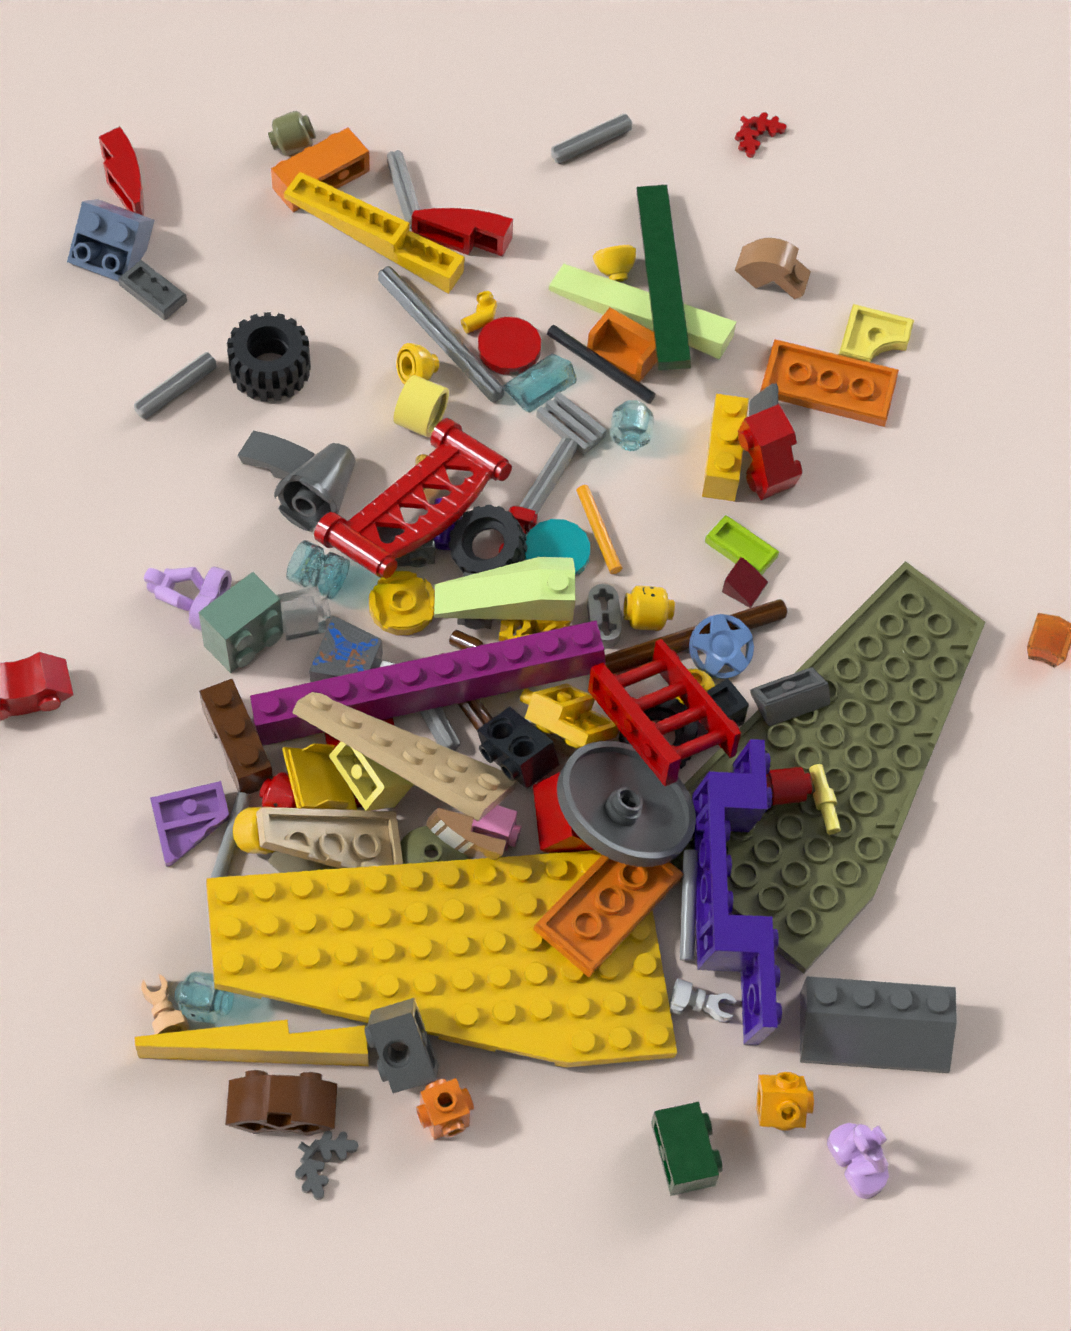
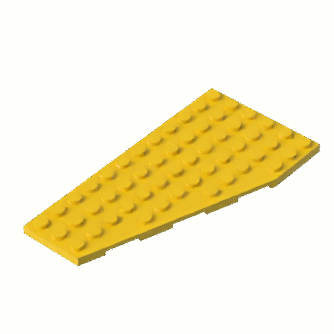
M596 850L499 857L497 860L480 858L206 878L214 989L258 999L266 997L322 1010L321 1013L364 1023L369 1022L371 1010L415 998L427 1034L439 1036L438 1039L493 1052L497 1049L554 1062L555 1066L564 1068L675 1058L677 1055L653 910L590 978L533 930L535 924L602 856Z

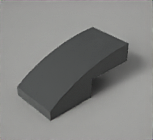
M254 430L238 453L242 464L268 468L275 478L280 479L286 477L315 455L313 452L293 442Z

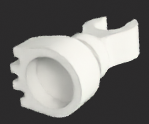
M681 979L676 980L669 1003L671 1013L680 1015L686 1006L690 1005L692 1010L697 1012L703 1009L704 1012L711 1015L718 1022H728L733 1017L729 1013L722 1012L718 1007L719 1003L734 1006L737 1001L732 995L727 993L705 995L706 991L702 989H697L696 992L692 991L693 984L691 982Z

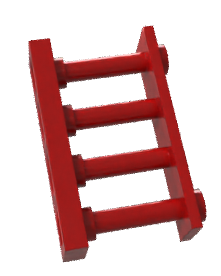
M662 639L657 640L655 643L652 662L620 675L612 674L604 663L591 667L588 692L665 787L677 782L681 760L716 745H719L729 758L736 756L741 735L738 725L726 716L683 665L678 654L671 650ZM657 674H660L669 685L638 699L631 697L624 689ZM677 697L688 707V710L657 723L650 721L643 712ZM696 721H699L708 731L707 734L677 747L670 745L663 736Z

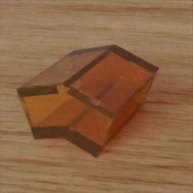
M1038 613L1027 644L1028 659L1043 661L1055 668L1066 661L1071 646V623L1060 616Z

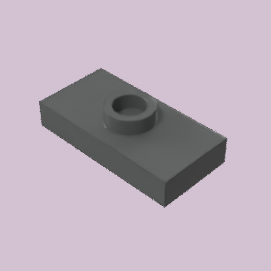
M142 260L118 278L119 286L164 321L187 302V295Z

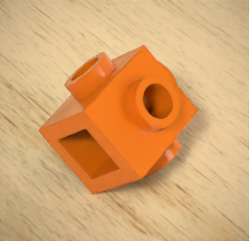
M445 1078L437 1079L427 1084L425 1090L420 1091V1105L416 1106L417 1115L422 1127H429L434 1140L443 1136L445 1138L453 1137L463 1132L465 1128L469 1127L470 1111L474 1110L473 1101L468 1089H460L456 1078L446 1081ZM449 1102H452V1104L449 1107L441 1106Z

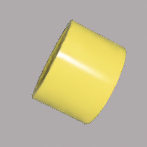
M412 375L405 383L399 395L394 411V423L423 436L431 437L434 428L442 420L449 399V389Z

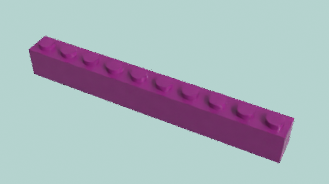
M597 620L250 695L254 723L261 744L265 746L324 733L321 729L292 713L297 701L311 692L324 694L338 703L379 720L590 675L591 667L600 663L606 665L605 650Z

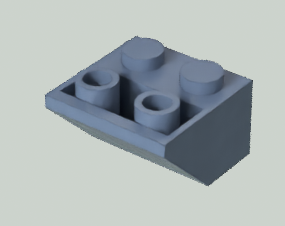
M99 199L82 201L67 262L118 281V278L138 263L147 251L155 220Z

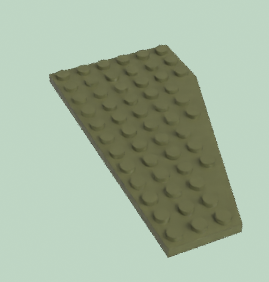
M906 561L796 671L799 672L813 667L828 682L830 704L773 726L767 725L758 709L739 728L741 735L736 756L729 758L720 747L684 784L692 799V794L709 771L733 773L732 764L750 739L765 740V753H769L771 759L770 770L801 766L804 773L810 774L809 768L816 764L823 765L828 786L834 790L837 800L835 810L841 827L839 833L827 834L821 810H817L813 798L815 789L812 782V794H807L806 802L771 806L750 832L731 831L730 839L726 842V855H730L732 859L731 875L727 877L728 891L733 893V909L731 913L733 915L772 916L773 929H777L779 935L777 952L803 974L873 900L985 625L984 620ZM693 836L683 851L670 861L682 872L684 850H694Z

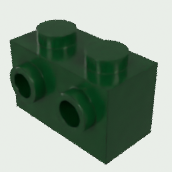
M699 1101L654 1111L651 1125L670 1196L715 1186L719 1173L723 1172V1165L718 1149L712 1150L709 1136L713 1134L711 1120L707 1112L702 1113Z

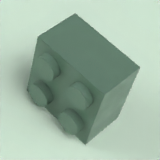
M254 572L250 573L198 612L204 647L230 673L238 667L247 666L254 659L255 654L266 646L271 647L276 644L284 633L280 598Z

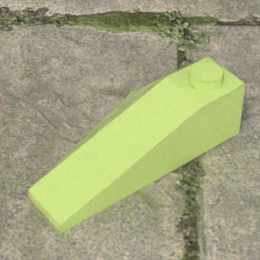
M537 557L435 584L434 618L573 621L575 608V567L573 558Z

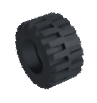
M264 312V316L260 317L254 314L250 316L251 320L243 319L240 321L239 328H233L231 338H228L227 341L229 370L233 384L237 383V389L241 393L247 391V397L254 399L258 396L260 401L267 402L268 398H274V402L281 401L282 396L286 395L289 398L294 395V390L300 391L304 387V381H308L310 376L309 370H311L309 339L305 335L304 328L297 326V321L293 318L286 320L285 315L280 313L277 316H271V312ZM266 353L282 355V357L273 361L256 359L258 356Z

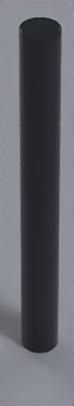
M553 324L548 329L547 335L647 404H650L655 398L656 393Z

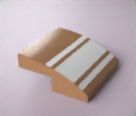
M438 808L428 817L426 824L428 828L442 841L461 853L474 859L489 858L497 860L503 855L506 844L505 840L471 832L474 817Z

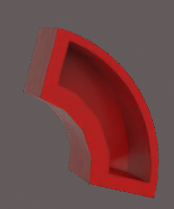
M37 652L25 659L0 663V721L11 716L25 715L41 710L53 711L60 707L61 702L74 695L67 662L64 658Z

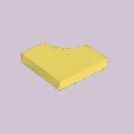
M853 304L839 355L871 363L873 358L882 352L890 350L906 351L914 319Z

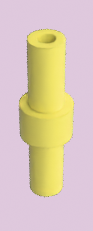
M813 765L809 768L815 789L813 798L816 809L821 810L827 834L839 833L841 827L835 810L837 800L834 790L828 786L823 765Z

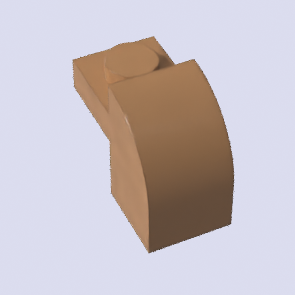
M761 238L743 246L735 267V271L755 289L774 281L793 299L804 296L811 273L808 268L796 259L799 248L790 242L777 238Z

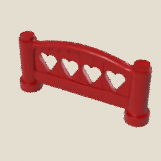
M445 418L436 425L431 434L430 443L436 449L429 456L420 461L348 521L335 512L325 514L316 525L314 538L326 548H336L377 577L390 578L397 569L396 558L421 547L449 528L470 508L490 479L501 482L505 481L512 471V465L507 458L463 432L460 424L450 418ZM446 470L470 471L473 475L466 477L463 484L453 485L450 483ZM423 489L448 490L451 493L448 496H443L440 503L430 504L427 502ZM400 508L425 509L428 512L425 515L419 516L416 523L409 524L404 521ZM377 527L400 528L404 530V533L396 535L395 540L391 543H383L380 540Z

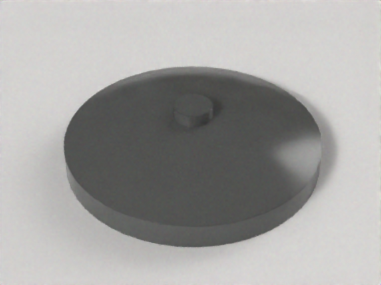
M599 741L584 745L569 757L560 772L557 782V795L563 815L575 833L600 854L630 866L654 867L675 859L691 840L695 830L696 814L691 796L685 785L678 777L677 782L665 787L632 745L616 741Z

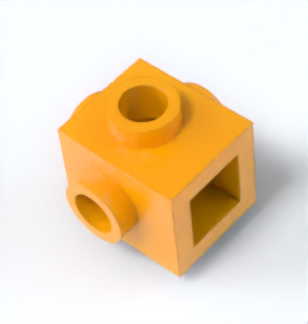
M780 1072L777 1075L758 1074L756 1112L760 1127H774L783 1131H789L794 1128H806L807 1114H813L814 1093L812 1090L807 1089L804 1076H798L791 1072Z

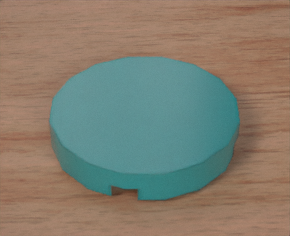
M549 519L539 522L530 529L526 536L528 548L524 555L525 560L537 557L573 558L575 575H580L590 560V541L586 533L577 524L565 519Z

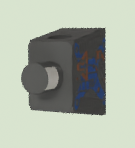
M332 616L309 670L310 682L393 665L395 663L382 660V640L379 637L338 617Z

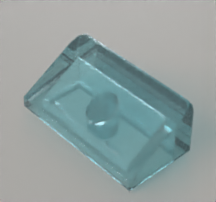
M550 354L505 383L503 387L523 410L530 413L555 397V394L558 392H562L575 384L577 377L571 361L555 354Z

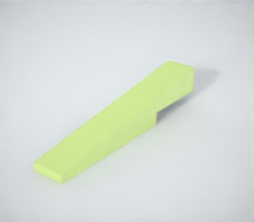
M566 264L562 265L549 285V291L604 315L611 307L653 331L649 292ZM683 304L689 346L720 360L734 337L736 321Z

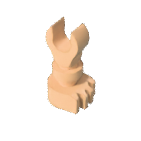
M158 974L161 988L157 992L149 991L145 980H143L141 984L143 996L146 1001L153 1005L151 1012L155 1020L152 1022V1027L155 1034L180 1032L190 1029L186 1015L182 1014L180 1010H175L173 1003L167 1000L169 987L165 977Z

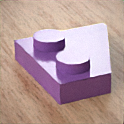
M221 781L150 797L166 867L172 866L230 818Z

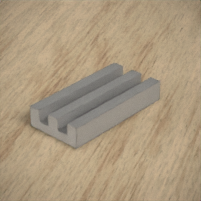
M561 392L555 394L554 400H548L544 408L540 407L537 410L536 417L560 437H568L577 443V450L582 455H585L606 437L607 430ZM553 412L555 415H557L561 420H563L566 423V426L563 425L560 421H558L555 417H553L550 413ZM572 431H574V432L576 431L577 433H579V434H580L582 437H584L588 442L585 443L581 438H579V437H578L576 434H574Z

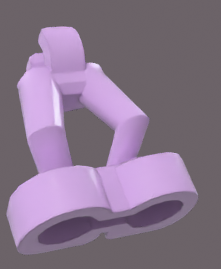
M215 566L211 567L205 579H203L196 567L166 568L164 572L149 568L144 575V581L147 582V590L154 593L156 599L189 611V623L194 629L201 630L198 612L230 589L232 577L230 571ZM192 580L200 592L193 600L173 590L175 584Z
M846 1123L831 1131L827 1139V1146L839 1166L845 1167L849 1165L845 1171V1177L854 1193L860 1198L869 1199L881 1192L889 1177L888 1162L881 1148V1145L886 1142L887 1138L879 1125L871 1131L868 1126L863 1124Z

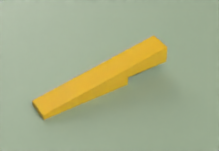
M302 172L297 174L284 192V199L448 294L464 273L465 256L409 231V222Z
M287 1019L134 1037L138 1057L147 1059L369 1066L365 1025L290 1034Z

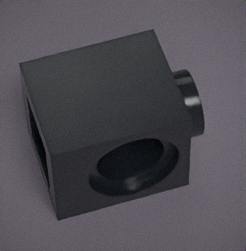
M729 678L706 691L726 716L733 720L738 727L744 724L749 703Z

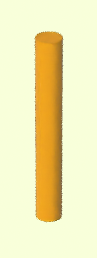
M588 485L579 486L576 492L610 574H617L622 571V566Z

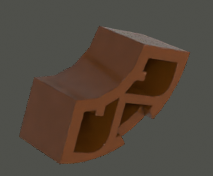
M260 1070L245 1072V1077L229 1080L225 1125L252 1134L291 1132L310 1136L335 1129L338 1084L322 1080V1075L316 1072H303L299 1076L268 1075L267 1072Z

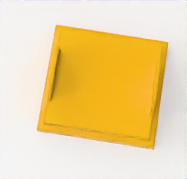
M313 743L304 749L282 748L297 808L357 810L352 790L329 757L334 750V745Z

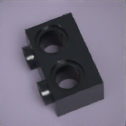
M510 706L477 729L481 742L479 750L482 756L489 763L495 762L501 767V770L509 780L518 781L526 789L560 765L554 742Z

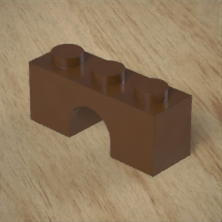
M233 679L199 690L203 713L214 738H218L228 770L238 792L252 794L259 791L267 778L273 779L272 766Z

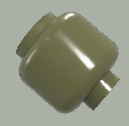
M292 111L273 119V131L268 133L273 149H280L285 156H292L302 152L307 147H312V139L316 138L308 115L303 116L299 111Z

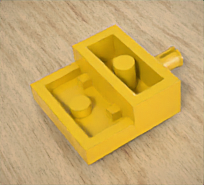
M568 683L536 692L527 688L521 693L520 702L529 705L525 719L535 723L536 728L542 732L557 734L565 738V742L572 747L581 748L593 742L606 741L617 737L619 729L612 720L592 710L595 701L592 695Z

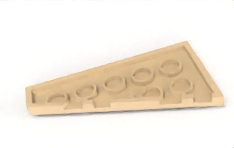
M311 692L297 701L292 712L462 813L474 817L476 821H480L512 793L518 784L516 780H509L502 770L439 745L429 738L420 737L338 703L321 693Z

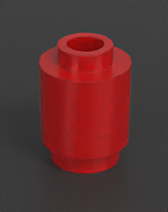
M801 766L770 770L769 774L766 775L767 787H770L772 790L771 806L806 802L807 794H812L811 776L809 773H804Z

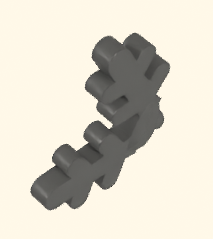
M328 1130L324 1132L320 1140L315 1139L310 1147L304 1142H301L298 1146L305 1154L300 1160L302 1165L296 1170L295 1177L302 1179L306 1175L307 1180L302 1185V1191L308 1193L311 1190L316 1200L323 1198L324 1190L322 1186H326L329 1179L327 1176L317 1174V1172L324 1170L325 1165L322 1161L312 1160L315 1153L320 1152L323 1160L328 1162L332 1158L331 1152H335L338 1159L344 1161L347 1153H354L358 1149L357 1141L347 1140V1133L344 1131L340 1132L336 1140H331L333 1134L332 1131Z

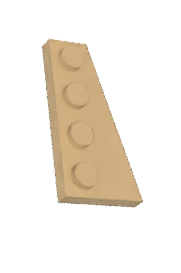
M261 807L256 812L259 842L262 848L337 868L403 864L396 811Z

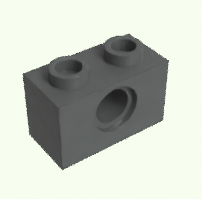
M415 998L371 1010L368 1025L365 1026V1036L370 1048L376 1047L380 1058L377 1060L380 1077L383 1082H389L392 1093L436 1081L439 1064L425 1030ZM395 1042H402L409 1047V1049L405 1051H398L391 1046V1044Z

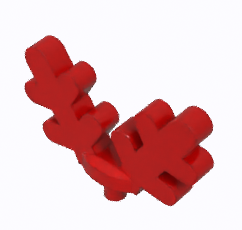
M763 112L759 117L753 116L750 119L743 115L740 121L744 124L735 135V140L741 141L738 149L740 151L745 150L746 156L753 158L756 150L760 147V142L756 140L758 135H763L765 130L768 131L770 137H775L776 133L783 134L786 130V125L778 122V116H773L768 120V113Z

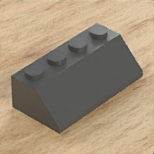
M807 976L800 991V1063L949 1073L957 1024L956 987Z

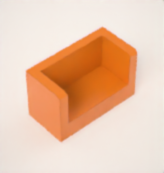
M611 307L588 334V348L639 382L643 380L657 362L654 332Z

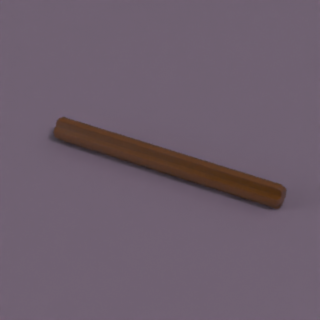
M778 599L731 614L730 616L742 621L750 630L786 618L788 610L784 601ZM727 622L731 630L738 629L735 625ZM710 623L705 625L699 634H709ZM696 626L606 654V667L613 674L651 662L653 660L655 643L659 639H662L676 653L689 650L690 637Z

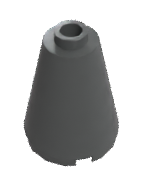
M331 443L284 477L278 483L274 492L275 499L278 496L281 503L278 508L281 514L292 524L307 531L312 527L316 528L317 523L325 514L329 512L338 514L356 463L352 451L345 445Z

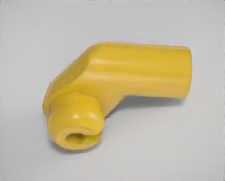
M480 292L476 297L478 304L475 313L461 319V325L465 333L468 334L482 328L494 320L497 301L494 299L492 292Z

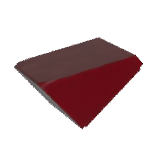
M740 557L726 577L722 593L752 608L767 586L768 581L747 560Z

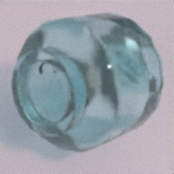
M625 401L616 407L612 413L611 439L626 451H636L639 448L645 447L653 437V412L640 401Z
M194 971L189 973L184 981L179 982L177 985L175 1001L178 1003L179 1010L186 1018L213 1024L229 1014L234 1002V993L215 989L212 973Z

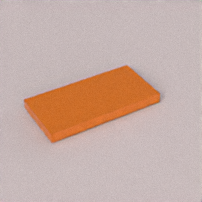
M774 339L760 392L770 384L775 383L778 386V401L885 427L899 370Z
M602 855L535 924L533 930L590 978L679 883L684 874L670 862L654 867H637L619 863Z

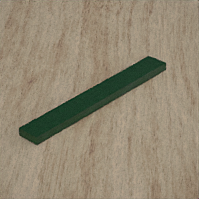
M667 184L636 187L658 371L691 368V357Z

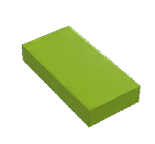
M727 515L718 522L705 538L706 544L736 564L739 558L742 557L761 575L765 573L779 555L778 550Z

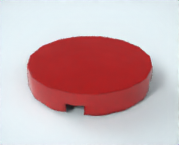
M505 316L497 318L486 324L478 336L479 357L482 363L490 370L499 374L510 375V372L517 371L518 374L524 373L535 366L540 358L541 337L538 330L528 321L518 317Z

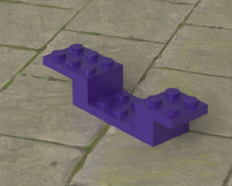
M750 739L733 762V773L709 771L692 794V802L696 814L693 846L694 850L698 851L696 881L697 970L741 972L743 1045H759L778 1028L777 1025H780L782 1020V1006L780 1002H776V988L780 984V968L778 965H775L774 951L778 949L779 935L778 930L773 929V917L729 915L733 909V893L728 891L727 877L731 875L732 859L730 855H726V842L730 839L731 831L750 832L755 824L761 820L764 813L770 809L772 804V790L770 787H767L766 775L769 774L771 764L770 754L765 753V740Z

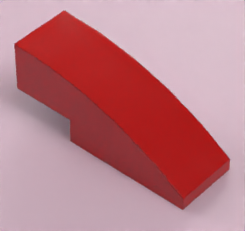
M119 126L98 136L102 158L105 160L103 165L106 182L127 210L144 216V195L137 157L128 137Z
M430 208L414 210L412 214V232L441 246L466 255H470L473 247H477L503 257L512 240L513 219L475 209Z

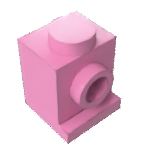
M497 805L480 821L473 819L471 832L505 840L504 850L508 851L509 845L516 847L522 826L516 825L518 811Z

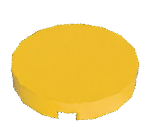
M395 571L390 578L385 579L381 577L373 590L371 589L369 613L374 623L385 632L394 635H412L426 628L434 618L435 591L429 581L425 578L423 580L417 577L416 573Z

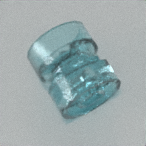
M303 540L291 557L286 578L304 588L312 585L313 592L327 599H333L345 582L350 561L334 552L325 554L323 547L308 540Z

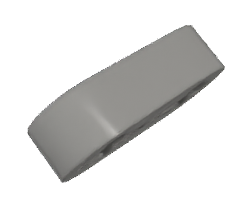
M599 584L594 586L588 595V621L597 620L603 646L607 649L617 645L620 640L622 629L618 593L614 587L608 584ZM599 597H605L606 602H608L607 610L601 611V603L598 601ZM602 622H607L608 630L611 632L609 636H604L603 631H601Z

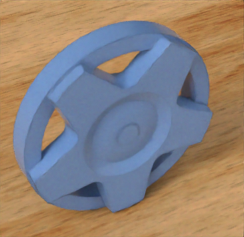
M726 614L713 615L702 620L693 630L689 643L690 655L696 667L706 672L710 677L715 679L731 678L740 674L749 665L754 652L753 636L749 628L739 619ZM727 622L735 625L738 629L731 630ZM710 623L709 634H699L702 628ZM746 644V655L744 657L741 647ZM697 650L706 654L705 664L699 658ZM724 665H728L734 670L732 672L719 673V670Z

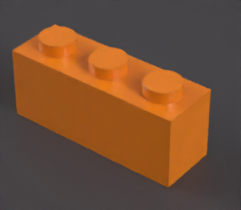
M347 127L338 133L331 134L327 139L312 147L305 148L295 156L280 161L276 166L272 167V189L290 210L295 212L301 208L284 199V192L299 172L338 189L370 171L369 150Z

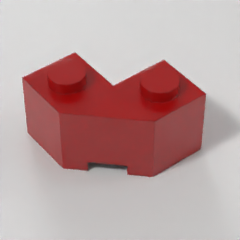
M780 404L744 418L738 430V440L741 447L748 451L753 459L746 471V480L750 489L756 492L762 501L794 487L803 474L802 466L799 460L794 461L792 446L797 444L796 434Z

